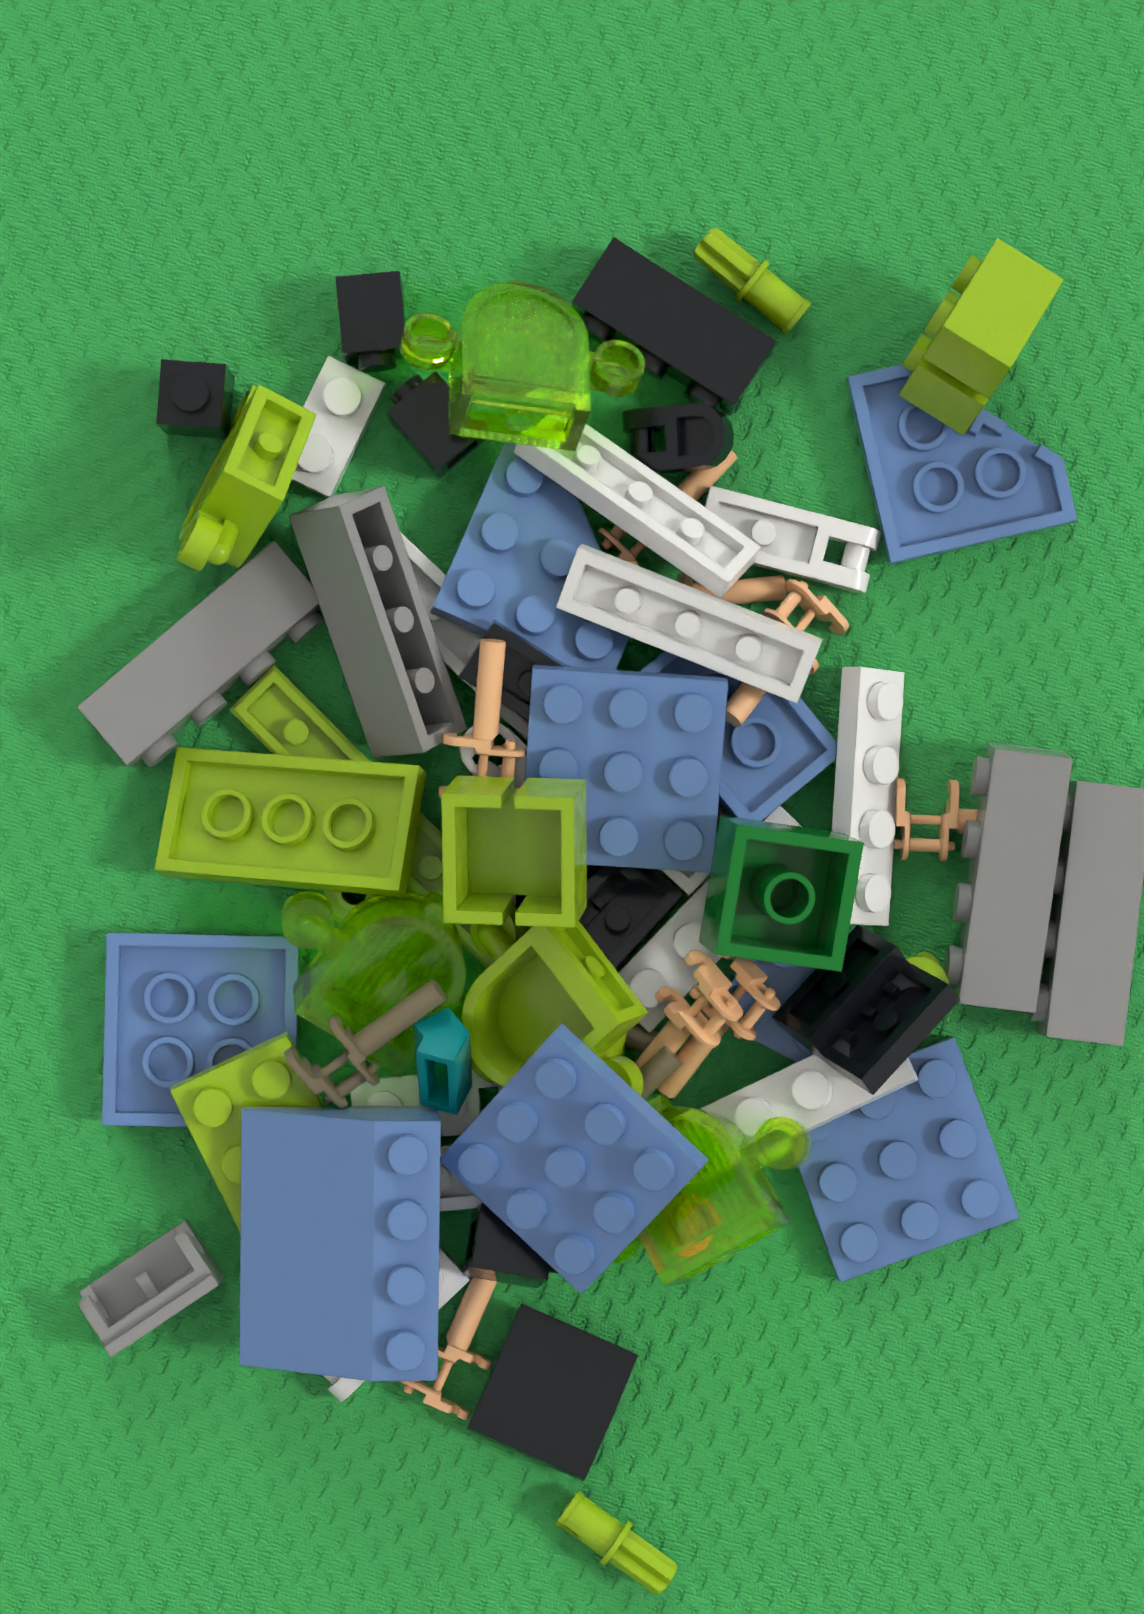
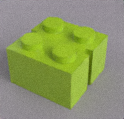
M998 238L983 261L971 254L951 286L952 289L961 295L958 296L950 290L947 292L923 331L933 337V339L922 333L903 362L902 367L912 372V374L900 391L899 396L964 436L988 399H990L1011 369L1064 279Z
M457 775L441 793L443 923L503 925L516 905V895H526L515 913L516 926L575 928L587 907L586 779L527 778L520 789L515 790V777Z

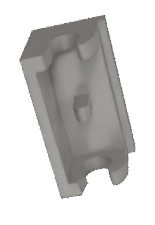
M186 1219L79 1291L82 1299L78 1301V1304L84 1316L104 1344L105 1350L110 1357H113L216 1288L226 1276L188 1219Z

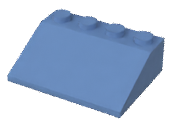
M426 1106L345 1107L344 1109L339 1107H241L240 1365L365 1381L438 1380L441 1120L437 1109Z

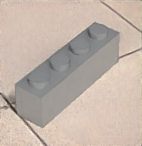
M385 486L335 495L289 515L372 757L424 753L443 743L444 733L459 734L467 730Z
M275 541L271 542L77 707L127 766L136 768L143 761L149 768L155 766L179 745L173 737L192 720L198 727L205 724L226 706L228 702L222 695L240 679L247 686L255 682L276 663L271 653L289 638L295 644H299L324 623L325 619L320 614L321 608L313 585Z
M987 742L985 757L976 756L974 759L970 792L971 795L980 796L976 821L966 820L961 849L962 858L971 859L967 884L957 883L953 901V921L962 922L959 945L948 946L944 971L949 984L953 985L952 989L960 999L959 1004L1036 1013L1073 758L1064 751Z
M1078 780L1069 782L1051 916L1044 953L1043 982L1040 983L1036 1013L1029 1012V1020L1038 1022L1037 1034L1052 1038L1117 1046L1124 1045L1144 878V789Z

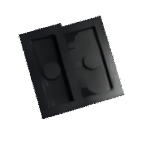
M587 865V907L579 922L614 968L618 970L683 900L684 893L657 869ZM516 895L515 907L519 908L526 895Z
M856 925L848 934L842 972L817 968L778 1009L772 1018L782 1029L809 1051L856 1085L874 1095L960 999L948 983L909 963L896 945Z
M521 1303L466 1430L584 1481L613 1418L638 1354Z

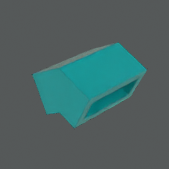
M447 1007L413 1024L419 1102L422 1106L458 1115L472 1087L470 1032Z

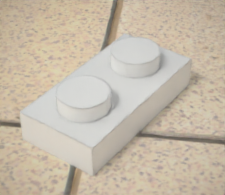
M327 357L303 406L317 415L291 481L326 498L334 496L387 388L384 382L333 357Z

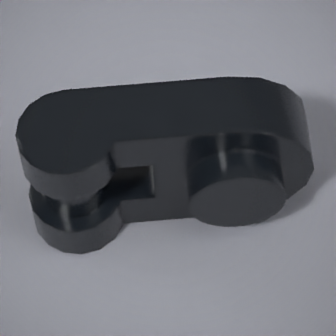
M690 403L632 409L622 412L623 432L630 433V455L659 475L707 470L717 467L727 458L733 447L734 432L732 423L725 413L706 404ZM665 429L666 451L656 452L655 432Z

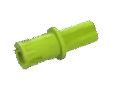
M717 228L709 230L693 251L694 259L737 293L734 298L736 302L739 303L743 298L780 328L784 335H787L811 305L808 299L805 300L767 269L770 264L768 260L765 259L761 264Z
M578 1489L556 1520L555 1525L559 1528L562 1527L601 1556L599 1560L601 1565L605 1566L609 1561L652 1594L659 1595L675 1576L677 1570L676 1563L630 1530L633 1526L631 1521L627 1520L624 1524L585 1497L584 1493Z

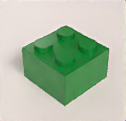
M720 815L699 943L716 955L842 972L864 843L841 832Z

